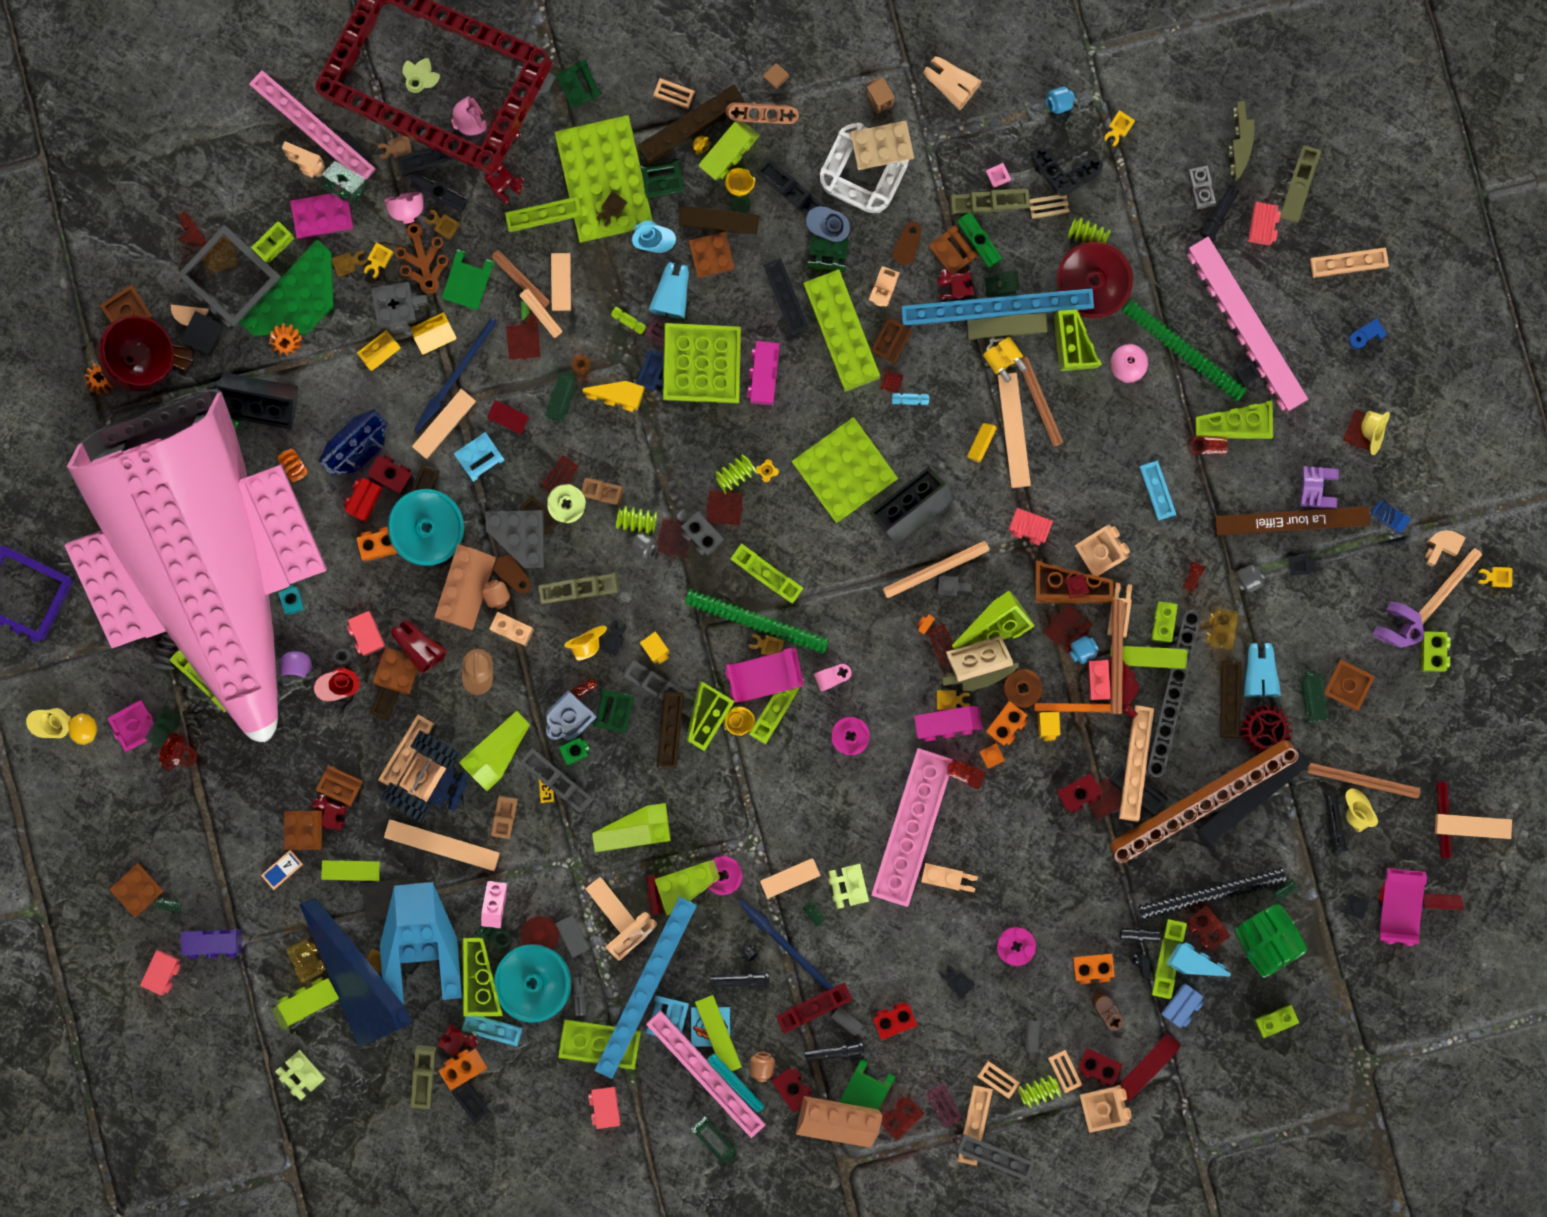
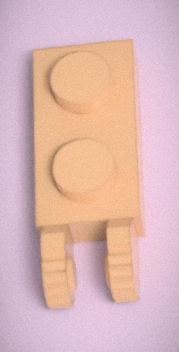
M1116 582L1113 600L1119 599L1123 601V638H1126L1132 602V585H1127L1126 599L1119 598L1121 586L1120 583ZM1112 604L1107 630L1108 636H1112Z
M925 863L921 882L958 891L961 889L975 892V888L972 886L960 884L962 878L977 881L978 876Z
M647 912L642 913L637 917L636 922L634 921L606 946L607 950L620 961L657 926L656 921L650 919V915Z

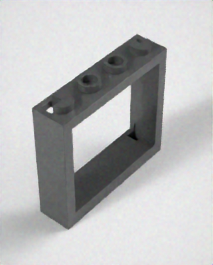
M225 225L177 274L181 278L179 282L186 289L190 286L195 291L193 295L202 302L204 299L209 304L207 308L214 314L218 312L223 317L221 321L228 327L232 325L235 329L242 319L281 279L279 274ZM223 236L229 239L270 277L265 285L234 318L187 276Z

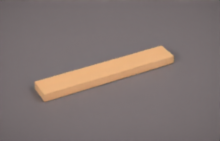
M1009 373L1011 380L1007 383L1001 375H998L1011 489L1031 486L1017 373Z
M1135 705L1134 710L1138 713V716L1132 719L1119 819L1138 822L1154 708Z
M390 819L384 835L386 839L495 871L500 855L499 852Z

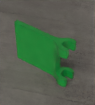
M457 249L442 299L478 310L495 262L486 259L483 270L462 263L466 252Z
M861 1058L839 1102L879 1110L896 1076L888 1073L884 1083L863 1073L868 1062Z

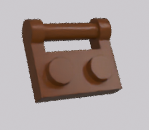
M956 225L928 246L944 268L951 274L957 273L979 256L958 232L959 229ZM951 236L966 253L967 257L965 259L960 256L948 240Z

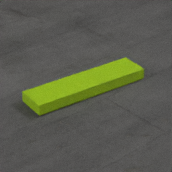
M579 197L505 213L509 232L583 216Z
M1123 646V660L1128 666L1186 669L1187 649Z
M714 995L696 1001L695 1004L715 1054L731 1071L741 1068V1063Z

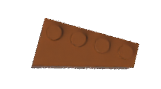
M1036 560L1035 603L1112 604L1113 580L1084 574L1089 594L1070 599L1065 579L1084 573L1045 564Z

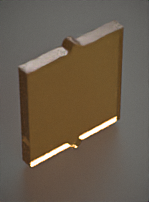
M226 237L221 238L202 259L206 274L239 266L236 256L237 249L234 248V244ZM207 242L199 243L200 250Z

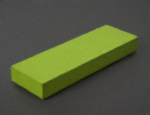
M322 860L321 880L380 881V862Z

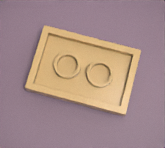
M907 121L850 132L858 170L914 159Z
M1001 636L946 652L947 659L958 682L1013 666L1012 658Z

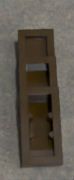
M681 206L678 225L703 230H718L726 233L757 234L759 215Z

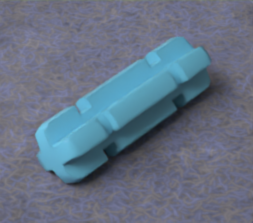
M893 393L892 403L911 405L921 403V405H928L929 395L905 393L900 395V393Z

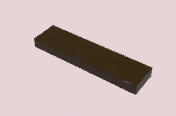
M1222 661L1220 738H1240L1242 661Z
M664 691L657 768L677 769L684 699L683 692Z

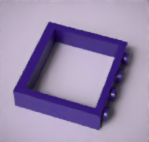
M2 545L0 548V567L5 557L8 556L62 582L38 632L0 615L1 626L4 623L10 625L9 630L18 634L22 631L28 634L27 638L34 642H37L38 639L44 641L74 579Z

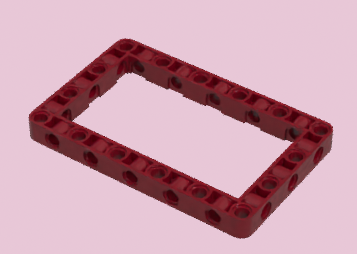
M359 0L316 81L315 89L317 93L335 105L484 173H495L499 169L551 69L552 60L549 55L539 47L433 0H414L411 6H408V4L413 0ZM388 3L394 5L402 12L418 19L421 17L438 28L450 33L459 34L465 40L483 48L486 46L512 61L524 63L482 147L342 84L361 53L360 49L365 39H368L383 5H388ZM443 15H446L445 19L440 20ZM365 19L364 23L359 25L360 21ZM479 29L476 34L472 35L474 30ZM511 43V46L508 49H505V46ZM347 53V56L342 58V55ZM540 58H544L541 63L537 64ZM330 86L329 90L324 92L325 88ZM526 91V95L520 97V94ZM362 100V103L356 106L357 102ZM394 115L393 119L388 121V118ZM509 125L506 131H502L504 126ZM426 129V133L420 136L421 131ZM459 144L456 150H452L454 145ZM491 159V162L485 165L486 160Z

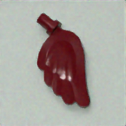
M1112 656L1108 657L1107 659L1109 662L1110 697ZM1123 660L1122 712L1135 719L1138 713L1132 708L1133 706L1130 703L1138 693L1139 683L1135 681V673L1130 670V667Z

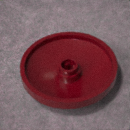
M1087 242L1073 248L1063 258L1057 272L1058 292L1082 289L1093 290L1094 309L1077 310L1080 316L1087 318H1103L1117 312L1127 302L1133 288V271L1128 259L1119 249L1104 242Z

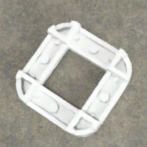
M862 123L849 124L839 131L836 141L821 168V186L828 194L869 213H880L889 206L908 167L909 160L887 164L874 192L841 178L840 175L853 150L850 132L867 129Z

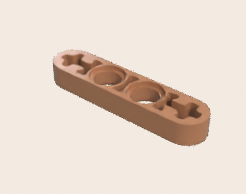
M731 103L726 108L727 117L739 122L793 124L799 117L797 109L789 105ZM736 107L737 110L744 111V115L736 113L734 116L731 111H734ZM752 108H757V116L750 118L749 111ZM770 109H775V117L769 119L767 112ZM790 111L793 113V116H790L789 119L781 115V112L788 114Z

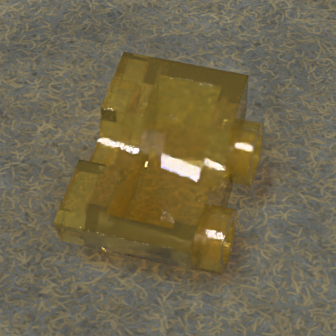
M305 939L286 949L301 984L322 974L326 970L322 959L319 960L316 955L319 952L314 942L310 944Z

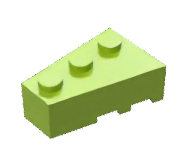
M734 122L700 162L699 166L714 180H719L720 178L723 180L733 164L736 165L741 160L742 155L752 147L760 135L745 122Z
M1077 309L1056 312L1053 315L1059 371L1094 369L1101 366V361L1094 351V346L1088 338L1087 330Z
M699 681L686 741L705 751L735 701Z
M320 978L312 982V987L307 990L303 987L295 991V996L290 999L286 996L277 1001L278 1005L272 1009V1012L282 1031L339 999L328 978L324 981Z

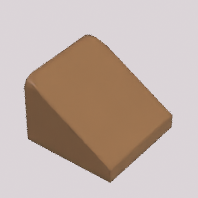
M776 63L763 75V78L776 90L789 78V74Z

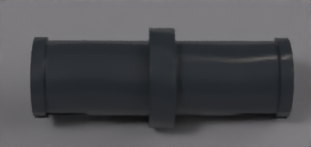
M1138 927V929L1121 928L1120 940H1135L1138 943H1142V941L1159 942L1160 930H1145L1142 927Z

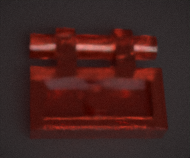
M1067 604L1045 629L1043 634L1056 645L1061 640L1066 642L1062 649L1068 654L1071 650V644L1082 638L1083 635L1086 636L1089 632L1088 629L1093 624L1086 620L1081 625L1078 620L1082 615ZM1074 627L1077 629V632L1070 638L1066 634Z

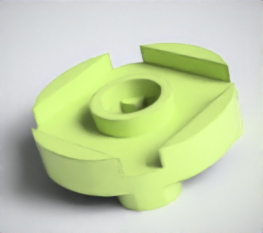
M571 484L555 487L547 497L548 511L557 521L571 523L578 520L584 512L585 497L577 487ZM562 500H571L568 509L561 507V504H563Z

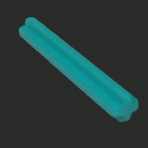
M712 1054L707 1061L756 1113L763 1110V1103L716 1054Z

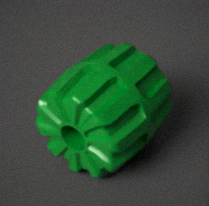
M1275 904L1263 910L1235 929V935L1245 955L1262 977H1267L1304 955L1308 950L1297 926L1280 904Z

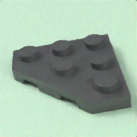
M543 510L486 512V531L524 568H545Z

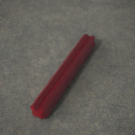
M1438 782L1436 784L1438 814L1449 815L1448 783ZM1439 834L1441 858H1451V835Z

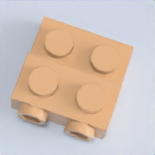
M284 142L282 149L285 152V156L288 157V160L298 164L300 170L303 171L302 174L311 178L313 176H323L326 167L319 155Z
M1107 525L1075 545L1092 575L1100 576L1129 558L1128 553H1130V550L1125 543L1121 544L1118 539L1120 534L1114 526Z
M1120 1085L1080 1094L1089 1133L1130 1123L1131 1111L1129 1108H1126L1124 1102L1127 1099L1126 1091L1121 1089Z

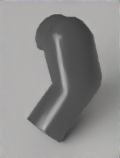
M548 73L538 94L549 91L556 79L553 74Z

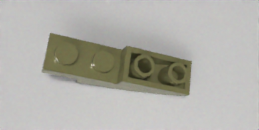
M1245 101L1237 102L1235 108H1233V119L1237 121V126H1234V136L1238 140H1233L1231 146H1228V155L1232 157L1230 176H1234V181H1238L1249 161L1254 141V119H1246Z
M1303 145L1280 218L1299 223L1322 150Z
M1012 660L1013 666L959 682L954 673H947L946 677H942V686L962 685V692L985 688L1009 676L1019 667V663H1014V660Z

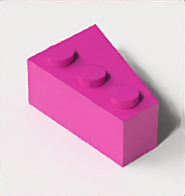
M756 341V348L752 349L751 360H754V368L750 367L749 379H752V387L748 386L747 398H751V403L774 404L779 343Z
M967 706L914 716L918 739H924L925 742L934 741L937 736H943V739L954 737L955 733L968 735L973 734L972 731L983 729L979 706Z

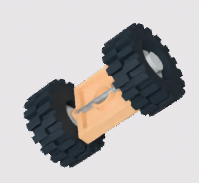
M419 730L410 746L418 751L400 782V787L390 782L380 799L408 816L423 822L432 807L427 801L444 773L445 767L453 770L461 753Z

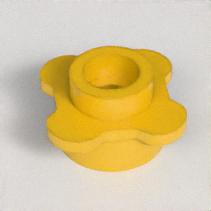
M702 135L693 141L692 146L696 150L695 153L697 155L709 149L711 142L708 141V137Z
M769 459L756 468L757 473L762 476L764 482H769L770 478L777 476L779 470L772 465V461Z

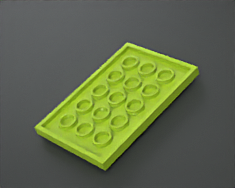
M629 115L555 132L569 198H580L583 216L574 218L580 243L634 231L635 225L643 221H653L648 198H646ZM613 191L626 200L628 204L619 217L615 218L612 216L611 224L605 227L604 224L607 222V218L602 217L599 222L596 218L599 213L605 211L601 206Z

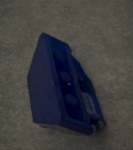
M375 409L355 416L327 442L318 462L331 475L356 473L384 446L387 422Z

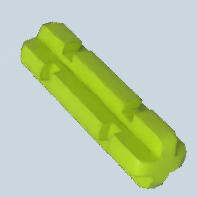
M618 307L613 309L611 313L613 318L619 319L621 323L631 329H635V332L639 334L645 331L646 326L643 323H638L637 319L626 312L623 313Z

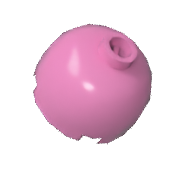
M468 96L455 105L451 122L456 130L459 129L465 135H477L486 131V120H481L480 114H483L474 98Z
M422 192L400 194L396 199L392 196L384 200L388 214L395 220L403 221V224L414 222V218L421 214L424 207Z
M1133 344L1117 348L1110 360V369L1113 375L1125 383L1140 380L1148 368V357L1145 351Z

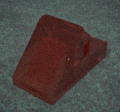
M184 211L179 215L182 220L179 223L188 232L177 240L183 244L204 247L207 240L189 214Z

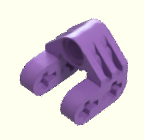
M1303 466L1301 478L1303 479L1300 506L1326 509L1337 508V498L1322 497L1324 480H1339V470Z
M1391 601L1386 610L1396 617L1407 620V623L1403 624L1398 634L1376 626L1372 634L1375 638L1400 648L1418 643L1424 637L1421 615L1402 603ZM1413 629L1414 635L1410 637V632Z

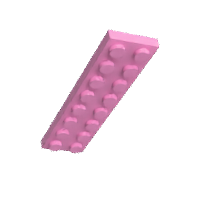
M917 748L871 896L906 907L909 906L954 759Z

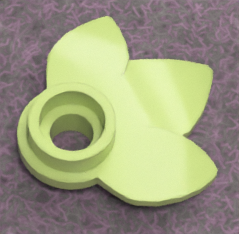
M428 58L420 60L416 65L406 61L403 66V75L407 79L406 87L412 93H419L424 88H432L440 79V74L431 72V63ZM414 81L419 82V85L417 87L412 86V83Z

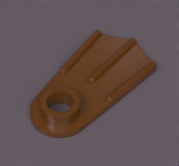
M917 222L906 224L891 254V257L899 265H913L922 231L921 226ZM911 227L916 228L917 231L915 234H911L909 232V229Z
M172 345L174 352L173 367L186 371L194 362L193 349Z
M508 554L497 559L492 570L518 593H527L531 589V581L512 555ZM521 582L526 583V587L523 589L519 587Z

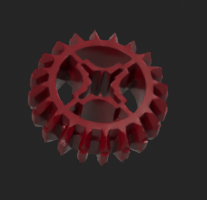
M1269 704L1265 705V710H1263L1262 705H1258L1259 712L1252 708L1253 716L1249 713L1245 715L1249 721L1242 720V723L1247 725V727L1240 728V731H1246V734L1242 735L1241 738L1248 737L1249 740L1244 744L1245 746L1250 743L1252 744L1250 751L1258 748L1256 751L1257 755L1262 750L1266 751L1285 739H1292V737L1287 735V733L1293 732V729H1287V726L1292 725V722L1286 723L1285 720L1289 716L1285 715L1282 717L1281 714L1284 710L1280 709L1277 713V706L1275 705L1272 707V710H1270ZM1260 715H1271L1277 720L1268 723ZM1256 719L1259 730L1255 735H1252L1251 728ZM1281 724L1282 734L1279 741H1277L1274 731ZM1264 725H1266V727L1274 725L1271 728V730H1269L1270 735H1267L1266 733L1261 734L1259 736V734L1262 733V731L1264 730ZM1265 737L1273 745L1264 746L1259 744L1257 740Z

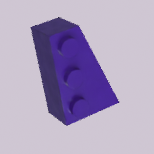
M242 929L181 932V955H187V959L199 958L198 954H206V958H217L218 954L225 953V957H237V953H242Z

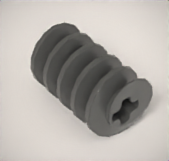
M162 634L166 641H159L163 648L156 649L160 655L153 656L157 662H151V665L154 669L172 675L168 670L175 669L169 659L178 651V647L168 634Z

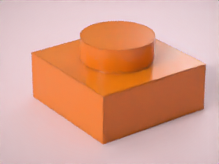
M928 615L927 618L923 616L917 624L920 627L917 632L924 636L935 618L931 615Z
M997 743L979 752L987 769L1005 761Z

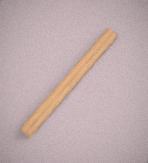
M985 541L978 543L883 588L884 594L887 598H890L989 551L988 544Z
M1474 548L1419 612L1422 625L1482 556L1478 549ZM1413 629L1410 632V637L1414 635Z

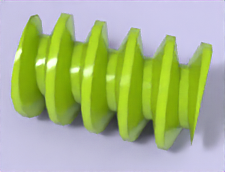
M1075 217L1068 233V239L1075 235V242L1082 238V244L1087 241L1106 243L1111 230L1104 233V227L1097 230V224L1090 227V221L1083 224V218L1076 221Z
M743 454L741 455L742 462L735 459V466L728 463L729 470L722 467V474L718 471L715 472V479L725 494L726 487L733 490L732 483L739 486L738 479L745 482V475L751 478L752 470L757 473L751 461Z
M627 506L623 510H620L619 507L616 529H619L623 524V530H627L630 526L631 532H634L638 527V533L645 529L646 534H650L652 530L654 534L657 512L651 517L649 510L643 515L642 509L636 514L634 507H632L630 512H628Z
M1048 1075L1047 1082L1040 1078V1084L1034 1080L1032 1087L1026 1083L1025 1090L1018 1086L1024 1107L1027 1104L1032 1108L1033 1101L1040 1105V1099L1046 1103L1047 1096L1054 1100V1093L1061 1097V1091L1055 1076L1053 1079Z

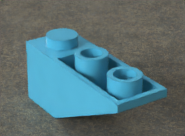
M1186 942L1176 945L1166 963L1182 974L1231 975L1226 971L1227 967L1220 963L1214 964L1210 961L1211 957L1202 952L1198 954L1194 951L1195 948Z

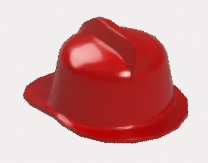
M337 668L332 672L323 674L316 680L314 692L318 698L324 701H334L349 697L358 691L360 679L357 674L349 669Z

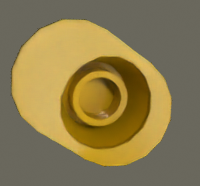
M604 625L595 627L581 636L569 640L564 646L571 648L578 661L589 658L598 651L599 637L605 633L607 627Z

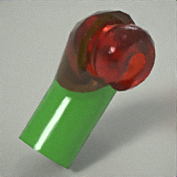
M521 301V319L529 326H535L538 323L537 316L530 311V308L524 301Z

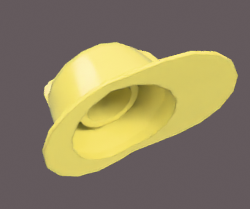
M1369 411L1362 422V433L1371 442L1370 451L1372 455L1378 452L1382 444L1385 428L1390 416L1389 412L1382 415Z
M59 708L35 710L28 715L26 724L30 732L37 737L63 738L68 733L71 716H68Z
M1349 789L1345 796L1349 806L1346 813V819L1349 824L1354 827L1356 832H1361L1368 826H1376L1378 819L1367 797L1357 789Z

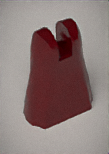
M408 620L401 622L400 627L396 626L391 630L393 638L405 651L420 674H424L441 662L447 654L445 648L426 636Z

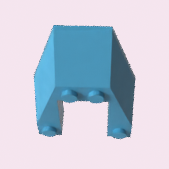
M433 882L394 886L380 943L382 979L404 1004L401 963L439 960L442 999L462 998L457 936Z

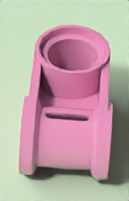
M839 664L813 674L820 692L847 681L851 677L850 667L846 664ZM841 667L844 670H848L845 678L837 674L840 672L839 668Z

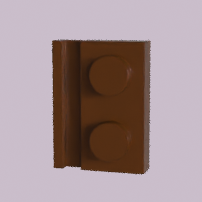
M888 317L871 352L895 364L913 330Z

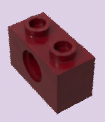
M378 455L367 476L402 496L413 478V475L410 474L411 470L402 464L400 467L393 464L395 460L386 455L384 457ZM390 469L396 471V475L392 479L386 477V473Z
M1090 773L1057 791V794L1067 812L1072 810L1075 813L1083 809L1082 804L1089 801L1092 804L1099 800V795L1102 792ZM1077 789L1085 791L1086 796L1083 800H1078L1075 797Z
M790 1067L771 1080V1082L792 1112L795 1113L801 1108L803 1097H811L813 1092L808 1085L803 1086L800 1082L802 1076L797 1069L792 1070ZM795 1083L799 1086L797 1094L789 1093L788 1086Z

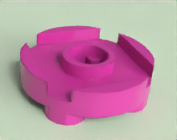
M845 717L835 724L832 731V743L840 753L857 755L864 751L868 745L870 732L862 720L855 717ZM847 731L855 732L854 741H847L845 739Z
M717 857L713 860L715 861L718 873L726 870L729 878L720 881L719 878L708 888L719 895L731 894L738 889L742 882L741 867L730 857Z
M1009 928L998 939V954L1009 965H1024L1035 954V939L1024 928ZM1014 941L1022 944L1019 952L1011 949Z

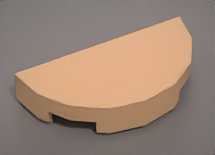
M171 305V312L174 318L185 326H188L195 311L205 316H208L209 309Z

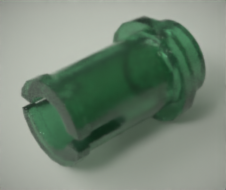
M1291 879L1280 888L1276 887L1273 895L1279 902L1281 900L1285 901V897L1299 888L1297 885L1295 886L1296 883Z
M158 897L156 909L171 911L172 914L180 913L182 902L178 899L169 900Z
M810 901L802 908L804 910L803 913H806L817 927L825 918L815 907L816 904Z

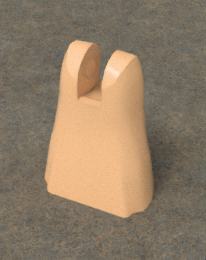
M935 56L931 62L942 72L937 74L931 68L926 67L923 73L958 110H961L979 88L982 81L946 60Z

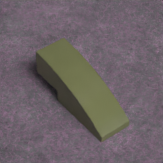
M417 1045L411 1108L430 1109L437 1049L435 1046Z

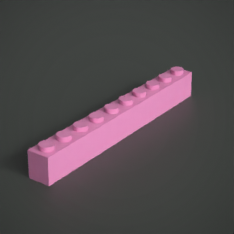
M1209 236L1191 246L1187 250L1188 260L1192 265H1196L1198 269L1196 272L1199 278L1207 283L1208 287L1206 288L1211 297L1215 296L1218 301L1216 303L1221 313L1224 312L1228 318L1226 321L1229 327L1235 329L1238 334L1236 336L1237 340L1241 345H1245L1248 350L1246 352L1248 358L1258 366L1256 369L1260 373V377H1264L1268 383L1266 384L1267 389L1277 397L1276 403L1278 407L1287 413L1308 400L1306 394Z

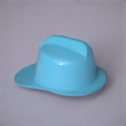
M650 220L643 221L634 226L635 232L632 242L636 248L663 253L672 249L675 245V234L666 227L658 226Z

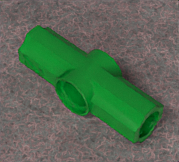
M971 212L957 221L971 242L972 247L978 252L989 269L1003 260L989 240L987 233L982 230ZM981 236L984 238L985 243L979 245L974 239Z

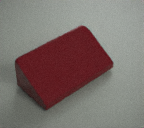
M494 400L487 417L522 435L530 419L528 415L497 400Z
M1423 895V909H1464L1460 895Z

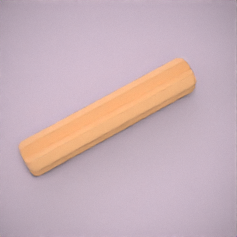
M525 289L520 294V297L549 333L556 338L562 333V329L531 291Z

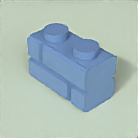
M1183 983L1161 1012V1015L1179 1028L1182 1026L1186 1027L1192 1020V1017H1190L1194 1010L1198 1011L1204 1002L1201 1001L1203 996L1186 983Z

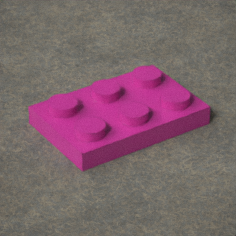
M347 191L290 201L297 239L354 229Z

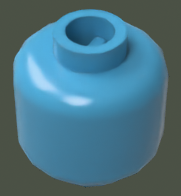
M1064 86L1051 90L1045 99L1046 106L1049 111L1060 114L1072 109L1075 96L1071 90L1069 91Z
M1083 636L1071 644L1072 651L1069 654L1074 662L1078 661L1084 665L1097 657L1099 649L1092 637Z

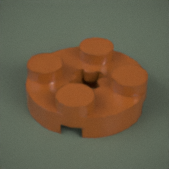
M1027 669L1017 670L1007 677L1004 683V695L1016 707L1028 708L1040 699L1042 683L1034 672ZM1025 683L1027 685L1026 688L1028 689V692H1023L1021 694L1019 693L1020 689L1018 688V685H1023Z

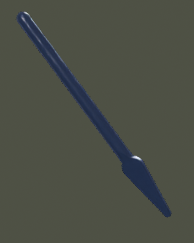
M491 318L436 397L429 401L414 432L417 433L439 410L443 398L496 325V319Z
M738 900V903L760 930H765L826 991L834 988L770 925L768 918L743 900Z

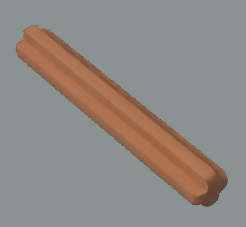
M499 250L492 254V259L523 290L529 289L544 308L549 305V300Z

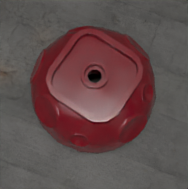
M127 316L112 322L104 330L97 348V360L101 373L112 385L129 392L148 391L163 382L170 374L174 366V352L172 341L157 321L149 317ZM126 358H129L132 363H128Z

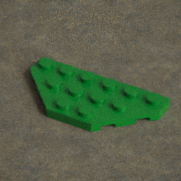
M316 240L242 319L240 324L254 337L269 336L270 332L274 331L276 325L281 328L283 323L288 328L292 324V330L298 329V334L300 335L309 334L334 307L332 253L321 242Z

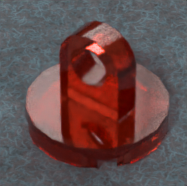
M175 732L171 733L168 736L170 739L168 741L165 740L160 751L159 760L162 763L160 765L161 768L171 771L177 765H193L197 760L196 751L184 745L183 735ZM186 751L190 754V760L188 762H186L183 758V754Z
M542 916L533 917L526 921L522 927L521 942L523 946L536 944L553 950L559 940V931L556 924L549 918Z

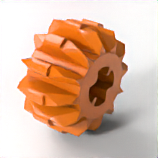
M284 323L281 328L276 325L274 331L270 332L269 344L273 345V351L279 350V355L282 352H285L286 356H289L290 352L295 354L296 348L301 347L300 341L302 336L298 335V329L292 330V324L289 325V328Z
M94 363L92 364L93 370L86 369L90 375H84V379L89 380L85 383V386L90 387L92 393L96 391L98 395H101L103 390L108 394V387L111 389L115 387L101 373L100 366L98 368ZM100 375L104 377L101 383L97 380V377H100Z
M294 449L285 450L278 456L279 463L282 464L284 471L292 482L301 480L307 475V469Z

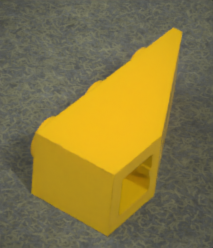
M628 381L583 388L586 398L595 401L599 398L610 406L618 404L622 406L623 410L633 412V410L638 411L645 391L643 386Z

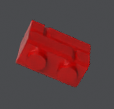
M361 477L360 481H355L352 487L354 492L351 498H346L343 507H345L344 512L366 523L383 488Z

